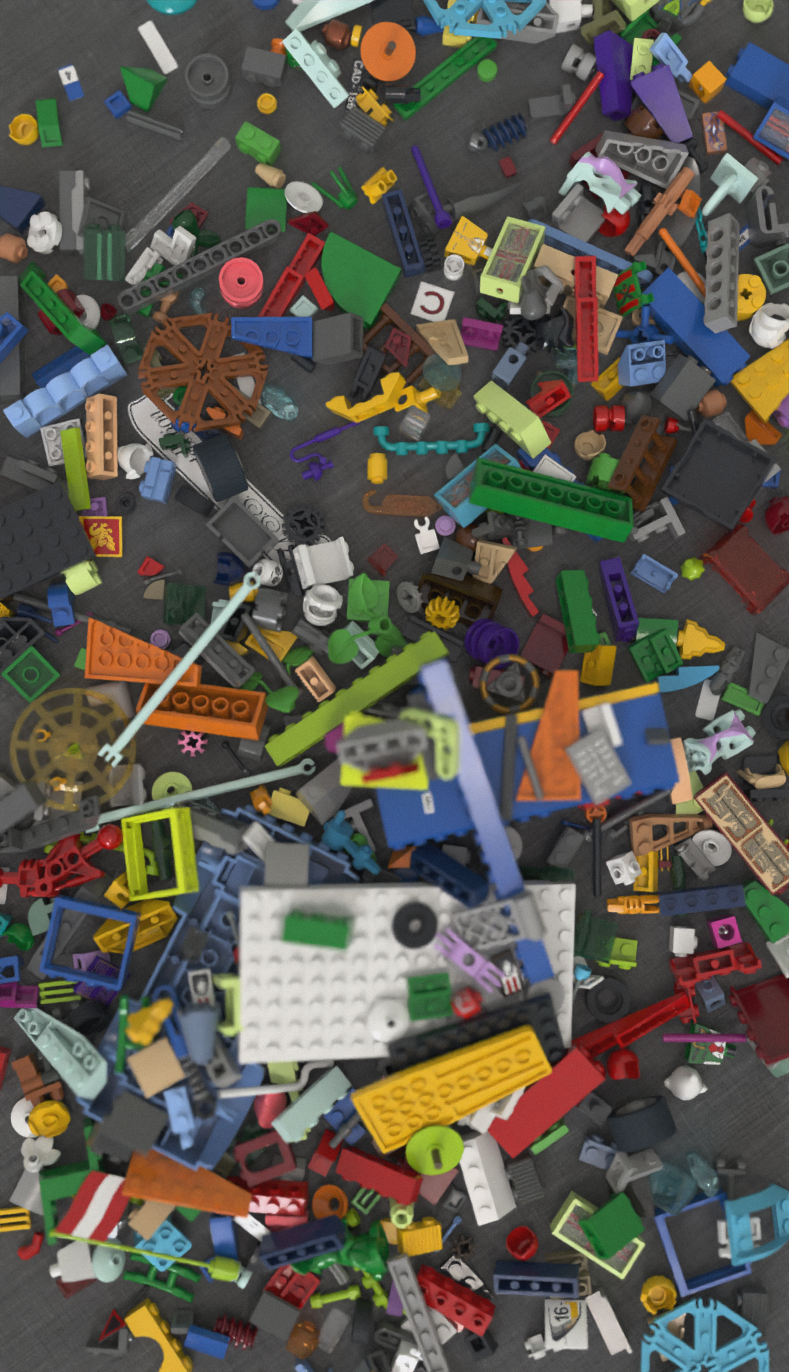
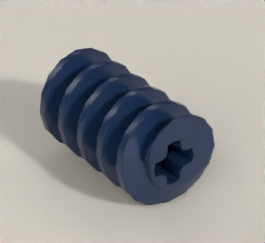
M520 112L518 117L512 115L511 119L505 118L503 123L497 122L496 127L490 125L489 130L486 128L482 130L483 136L488 140V148H493L496 152L498 151V144L503 149L505 148V141L512 145L513 137L517 142L520 141V134L527 138L526 124Z

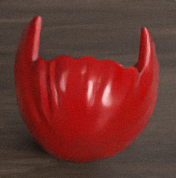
M604 205V212L601 217L606 220L598 231L602 235L611 238L622 235L630 224L629 211L627 210L622 215L616 209H613L608 213L607 207Z
M625 1048L613 1051L606 1063L608 1076L613 1080L640 1078V1061L637 1055Z

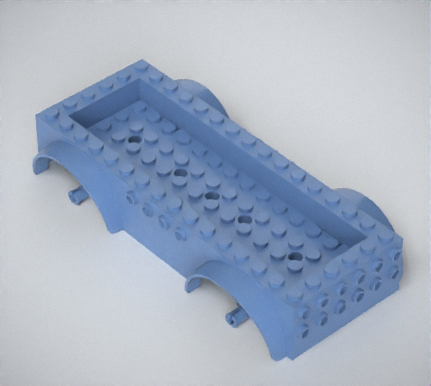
M250 804L238 807L235 813L226 809L220 811L224 815L252 825L253 822H258L276 843L309 844L308 885L359 884V877L348 871L352 860L349 859V854L343 851L337 853L331 850V847L326 846L323 841L320 843L313 841L314 837L308 833L302 832L299 834L295 832L294 826L288 823H283L282 825L276 822V817L269 814L262 815ZM206 841L202 842L195 856L199 891L178 894L175 899L173 909L183 915V917L177 924L176 930L169 940L167 948L161 956L157 968L142 997L147 996L150 998V1007L155 1003L154 992L163 984H169L175 988L182 1010L185 1009L186 1004L193 1003L189 971L210 968L211 975L224 973L238 975L239 962L235 963L233 956L236 940L230 919L227 918L226 913L228 911L235 913L234 921L239 935L240 886H264L265 863L249 846L248 849L240 851L238 854H230L223 848L213 847ZM214 984L215 1001L220 1004L218 1021H224L225 988L219 989ZM162 990L160 998L161 1000L170 999L171 994L168 990ZM129 998V1015L139 1012L141 1010V999L138 1002ZM118 1009L97 1049L98 1053L107 1063V1083L94 1100L76 1096V1100L85 1106L83 1113L102 1122L106 1113L110 1115L114 1107L111 1105L117 1094L122 1095L125 1090L169 1115L164 1091L186 1085L196 1124L195 1129L190 1130L193 1138L191 1147L182 1148L180 1133L174 1134L169 1115L152 1149L197 1171L199 1165L207 1169H213L234 1139L256 1095L218 1098V1090L224 1088L214 1085L205 1064L199 1066V1070L203 1073V1081H206L205 1087L209 1089V1093L217 1101V1110L211 1119L201 1120L196 1116L193 1102L194 1093H191L193 1089L189 1085L188 1076L146 1098L127 1060L130 1056L138 1053L139 1050L126 1049L124 1072L115 1073L120 1019ZM171 1011V1016L173 1018L175 1026H177L173 1012ZM161 1022L159 1030L153 1035L148 1047L166 1037L173 1050L163 1022ZM217 1029L218 1036L230 1052L242 1075V1078L225 1089L260 1086L265 1068L259 1063H239L237 1056L238 1031L237 1035H224V1032H220ZM127 1034V1040L133 1041ZM177 1058L182 1068L184 1066L182 1060H179L180 1058ZM182 1068L184 1075H186L185 1068ZM207 1102L200 1105L201 1110L205 1113L212 1110L211 1104Z

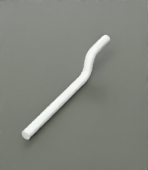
M334 1060L309 1061L302 1068L300 1079L296 1083L218 1090L217 1095L218 1098L298 1091L305 1087L312 1069L333 1067Z

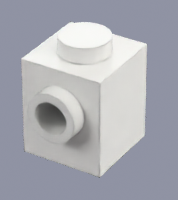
M670 925L669 950L675 953V956L687 957V954H693L694 949L697 948V937L694 936L695 929L687 926Z

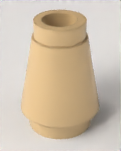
M259 163L255 169V173L271 188L280 189L283 186L286 175L283 174L282 170L263 163Z

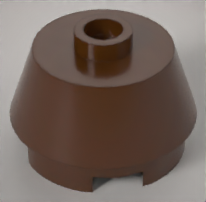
M642 105L636 109L633 108L624 124L629 131L627 133L629 135L658 140L664 133L661 128L657 127L656 120Z

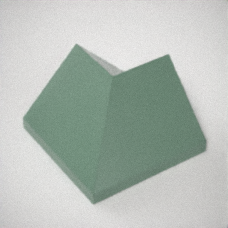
M789 243L753 259L770 295L789 287Z

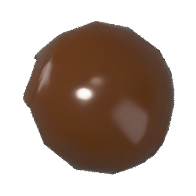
M470 523L465 528L461 526L457 530L455 542L476 553L477 541L479 539L473 538L472 529L479 528V526Z

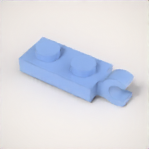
M661 33L649 50L660 64L663 63L664 66L669 64L673 78H677L680 83L684 80L689 83L693 76L685 67L689 61L667 33Z
M183 1085L164 1091L173 1132L174 1134L180 1133L182 1148L191 1147L193 1138L190 1130L195 1129L196 1124L187 1086Z

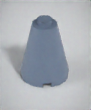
M197 1002L186 1004L183 1010H181V1007H178L176 1009L191 1060L196 1061L197 1065L209 1063L214 1053L220 1004L215 1003V1006H210V1002Z

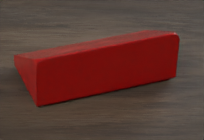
M315 267L305 274V278L321 309L333 311L334 301L318 269Z

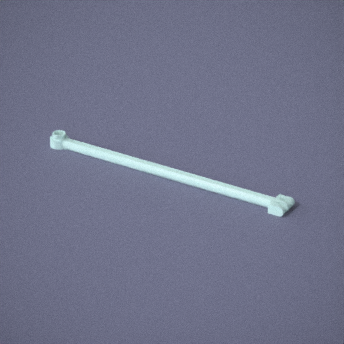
M251 572L244 577V584L113 745L106 743L98 755L102 757L108 751L109 754L104 760L109 762L114 756L116 759L111 764L113 767L124 757L120 753L121 750L251 590L261 585V577L257 576V573ZM257 576V583L255 585L250 584V578Z
M304 759L298 765L145 802L143 805H133L101 813L96 827L85 832L90 833L100 830L99 824L174 806V803L184 800L195 801L299 774L310 776L315 772L316 766L312 767L310 771H305L304 767L305 765L312 767L315 765V762L311 759Z

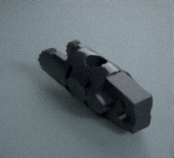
M642 180L641 191H638L642 195L638 200L639 227L655 206L652 204L655 198V190H651V184L648 180Z
M292 544L288 546L292 561H286L284 551L281 548L277 549V554L288 589L292 588L294 596L300 597L305 595L293 554V549L295 548Z

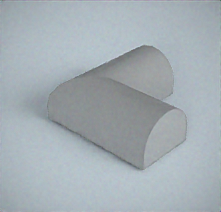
M114 680L86 688L88 702L91 707L112 703L116 722L136 717L128 681Z

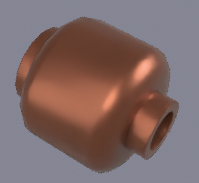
M333 19L329 24L326 23L324 25L322 36H324V42L327 46L342 51L344 48L349 47L352 32L348 24Z

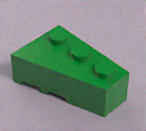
M747 879L742 884L746 906L743 907L765 939L774 944L789 933V906L776 896H772L767 889L755 880Z
M292 909L291 912L284 915L281 942L347 951L353 943L356 917L326 915L318 912L304 913L303 910Z

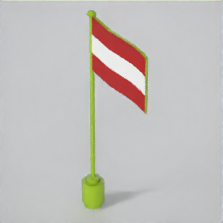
M92 1171L81 1184L65 1217L56 1229H51L49 1232L52 1238L54 1235L207 1267L208 1272L211 1273V1278L231 1282V1280H237L240 1263L235 1262V1259L215 1256L214 1260L210 1259L209 1263L105 1242L118 1224L130 1199L129 1196L122 1194L126 1178L112 1174Z

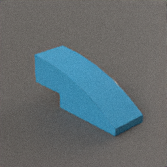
M719 666L678 667L675 669V676L655 677V683H658L659 688L657 693L671 692L695 685L717 672Z

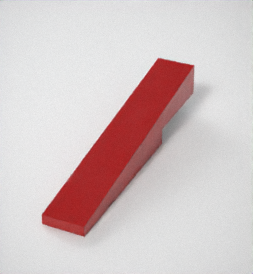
M308 232L291 264L284 270L258 317H284L306 282L305 274L312 270L321 258L325 245L324 241Z
M575 256L573 267L577 382H598L596 256Z
M683 991L571 1041V1046L576 1042L581 1046L585 1045L591 1052L590 1056L592 1058L616 1044L622 1049L687 1010L691 1005Z

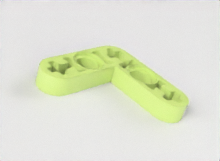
M409 708L402 712L400 715L401 720L423 726L425 735L436 737V768L439 776L446 780L455 776L459 771V728L456 721L449 717L417 708ZM426 719L431 721L432 728L427 726ZM444 744L450 747L451 754L445 751Z

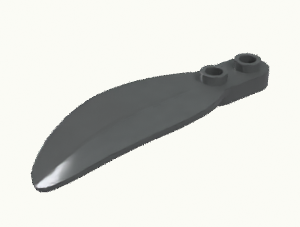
M686 157L678 173L683 167H688L694 172L695 176L686 189L693 190L700 197V174L697 164L693 158ZM679 197L675 204H680L682 199ZM699 207L694 218L687 217L683 212L676 209L671 217L667 214L657 227L659 246L655 258V274L658 277L664 272L661 270L662 267H669L674 272L677 261L672 252H666V249L669 247L659 235V230L665 228L678 247L681 248L694 228Z

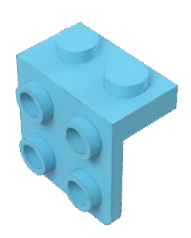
M171 1213L148 1241L136 1230L134 1232V1247L138 1249L181 1257L192 1247V1242L171 1222ZM142 1254L159 1271H165L175 1262L174 1260Z

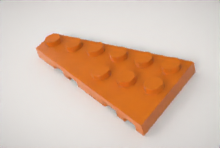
M152 1148L146 1158L133 1151L122 1192L124 1196L241 1218H248L252 1199L250 1193L199 1165L197 1171Z

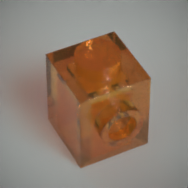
M304 1321L294 1325L285 1349L300 1359L312 1356L319 1345L318 1338L321 1332L311 1322Z

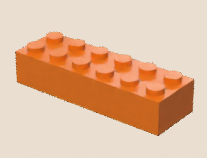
M144 684L135 710L137 714L162 684ZM200 684V687L174 685L143 724L259 741L268 710V705L265 702L266 693Z

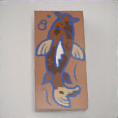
M719 112L702 113L701 115L706 155L726 153L727 151L724 123L716 117Z

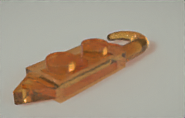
M370 490L366 492L362 499L364 509L372 514L423 518L427 516L429 518L430 515L443 509L441 505L433 501L429 496L391 494L384 498L382 506H371L368 498L376 494L377 491Z

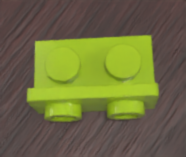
M596 935L593 959L598 962L599 966L610 967L611 964L619 965L618 968L630 970L631 966L637 967L635 959L638 941Z

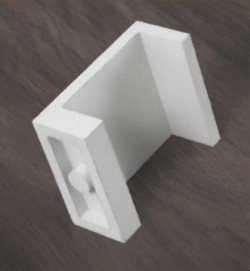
M339 537L332 542L306 547V544L299 545L293 549L303 589L311 588L318 584H329L347 580L353 576L354 566L349 560V547L343 537Z

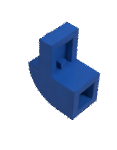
M66 581L51 583L48 586L47 597L54 627L75 624L76 620L72 604L75 600L74 593Z

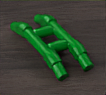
M127 995L120 996L115 1073L124 1072L126 1049L139 1050L138 1052L148 1047V1045H143L140 1041L135 1043L134 1041L127 1040L126 1028L130 1026L127 1018L129 1016V997ZM149 997L141 998V1009L150 1007Z
M130 1253L131 1260L151 1264L147 1275L136 1271H124V1280L160 1289L189 1303L193 1301L194 1295L174 1284L178 1274L196 1283L201 1279L200 1274L187 1266L173 1263L166 1269L170 1271L167 1282L155 1278L158 1269L142 1254Z

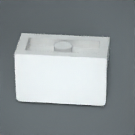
M609 703L582 711L589 733L598 727H602L612 747L623 744Z

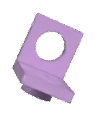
M101 950L88 953L73 954L74 968L80 969L78 963L80 959L81 970L86 971L97 955L110 962L109 952L102 953Z

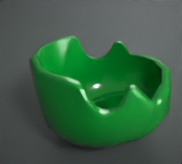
M13 923L2 934V936L8 935L7 942H14L16 947L22 951H28L34 945L35 937L30 927L24 923Z

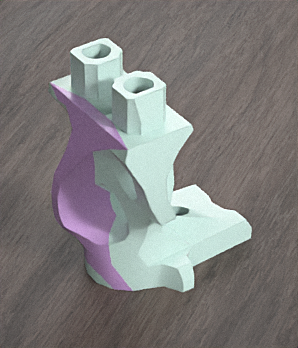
M587 152L568 173L567 179L559 191L561 195L566 196L577 183L579 184V182L585 180L588 182L589 190L603 198L608 213L616 209L622 215L626 213L630 206H634L642 196L634 189L638 184L637 181L624 179L621 170L610 158H596L590 152Z
M731 710L704 727L702 730L709 737L705 739L688 738L683 741L689 773L701 770L704 775H707L712 769V763L718 757L722 756L726 760L754 743L752 738L756 732L750 726H743L741 721L745 719V715L741 710ZM715 726H717V733L713 730ZM730 743L733 744V749L729 747Z

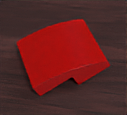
M289 1264L278 1268L263 1291L267 1290L301 1309L322 1279L312 1271L306 1275L299 1274Z

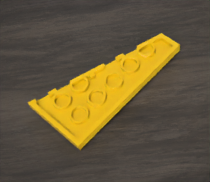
M789 339L735 374L729 382L764 424H766L770 415L780 407L781 402L789 394Z

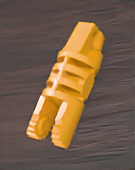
M262 784L258 789L250 792V797L255 810L263 812L265 815L271 811L272 800L266 786Z
M659 895L618 896V898L607 899L608 912H617L618 914L659 913L658 906L644 905L658 903Z

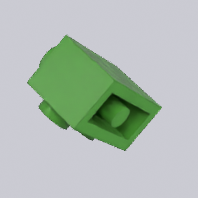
M247 121L244 122L235 137L238 149L245 154L251 155L260 163L273 166L281 153V145L278 139Z

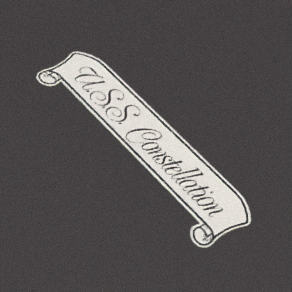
M172 393L171 395L163 398L162 400L169 406L170 409L175 410V408H173L167 402V400H169L173 396ZM146 395L128 405L129 417L140 436L165 460L174 462L177 465L176 471L202 496L215 503L214 508L219 511L232 497L216 502L212 496L193 451V445L203 442L194 432L195 428L187 434L181 431L179 433L176 432L170 425L171 421ZM168 433H175V435L183 434L185 439H189L191 451H188L189 457L185 458L183 456L181 447L163 451L158 438H163V435ZM247 480L248 490L235 495V497L279 540V543L268 554L263 552L262 555L266 559L280 563L277 549L281 548L284 551L286 561H292L288 546L292 544L294 548L296 546L294 540L290 543L288 542L289 535H283V532L287 530L282 528V524L286 523L283 520L284 515ZM290 525L291 531L296 535V529ZM320 534L319 542L315 539L313 540L314 545L332 542L327 536Z

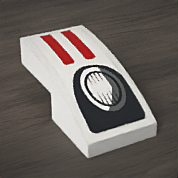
M210 968L189 971L193 1003L210 1002V1006H215L214 984L212 983Z

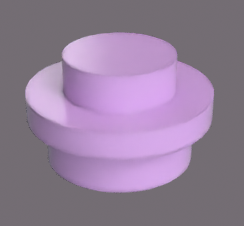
M450 516L439 517L435 524L436 531L442 536L452 534L455 530V521Z
M160 629L152 633L150 642L157 647L166 649L170 645L171 637L168 632Z

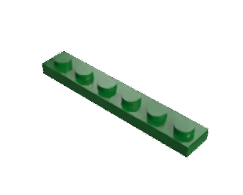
M474 37L412 87L421 90L420 102H410V104L394 103L393 107L407 121L495 50L497 43L493 38Z

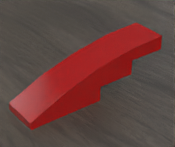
M506 537L502 539L501 544L512 546ZM515 551L506 564V568L519 601L529 617L532 618L539 611L528 597L534 592L523 576L529 569Z

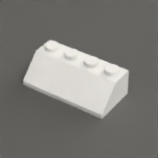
M475 1131L462 1135L464 1153L462 1154L460 1165L478 1226L499 1220L516 1208V1204L504 1170L505 1167L498 1143L488 1131L485 1134Z

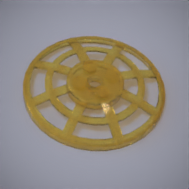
M64 688L42 695L23 711L12 732L10 759L19 783L25 781L26 784L32 781L38 784L43 780L49 786L65 791L64 804L46 799L48 802L44 805L54 809L79 811V804L73 805L74 792L85 791L98 784L107 793L99 798V805L105 803L123 788L130 777L136 758V739L134 735L130 739V749L123 748L120 752L124 757H129V762L124 775L113 788L105 778L113 769L111 764L116 758L114 756L111 758L102 773L96 769L93 764L98 757V753L103 748V746H99L96 735L105 728L109 734L111 745H113L117 739L110 724L120 716L127 728L130 724L128 717L114 701L93 690ZM74 694L73 705L60 707L49 713L41 705L44 701L55 696ZM83 694L100 699L114 711L104 718L95 710L82 706ZM35 710L42 719L33 729L30 741L17 740L23 722ZM73 712L71 724L60 727L53 719V717L61 713ZM81 712L93 716L99 722L91 729L81 725ZM47 724L54 732L49 742L36 741L40 730ZM70 743H77L80 750L77 754L73 755L67 751ZM16 749H29L30 762L37 774L28 781L24 779L19 769ZM35 750L48 751L51 762L42 769L37 762ZM56 768L66 772V785L53 781L47 775ZM87 770L94 778L91 782L74 786L76 773Z

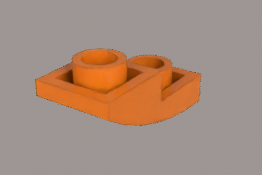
M214 406L213 409L207 407L206 409L212 420L227 417L225 410ZM241 425L221 428L239 440H242L244 435L243 429L240 428Z

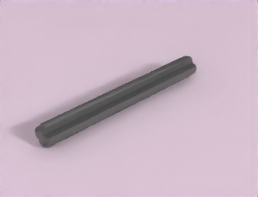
M507 714L505 722L500 818L505 821L512 819L518 716L515 714Z

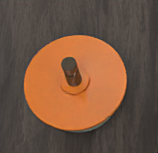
M381 22L372 26L364 35L360 54L363 65L373 77L382 81L392 82L403 78L409 73L415 61L416 49L414 41L406 29L393 22Z

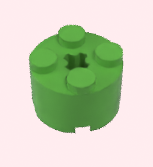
M600 453L599 457L592 460L586 485L590 484L593 488L612 493L619 492V495H624L625 492L608 487L620 459L617 460L611 458L609 454Z

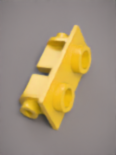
M362 87L365 92L363 94L359 93L355 99L364 112L367 114L373 109L369 116L383 126L387 125L386 120L388 118L393 122L390 116L392 112L384 103L380 105L376 101L379 98L371 88L368 91Z

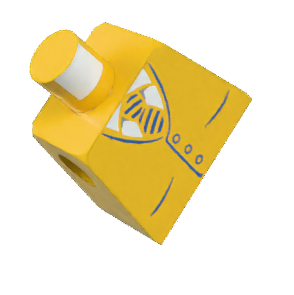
M462 216L445 248L444 256L459 255L464 260V263L475 265L479 257L488 260L493 249L486 246L488 234Z

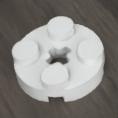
M49 212L33 215L30 218L27 245L36 252L42 254L51 253L53 251L51 248L54 245L58 246L62 237V225L57 221L58 217Z

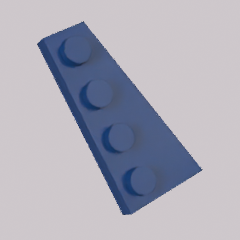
M231 317V337L233 340L313 359L312 317Z

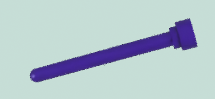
M414 145L411 151L435 209L434 220L438 229H445L452 224L450 214L443 210L420 149L417 145Z

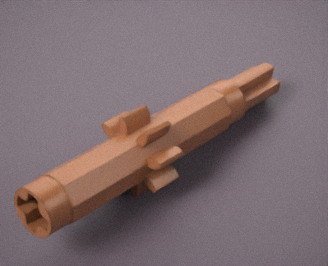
M683 167L662 195L659 192L653 199L652 204L655 206L624 249L627 255L634 257L667 214L671 217L678 207L675 204L695 176L691 169Z

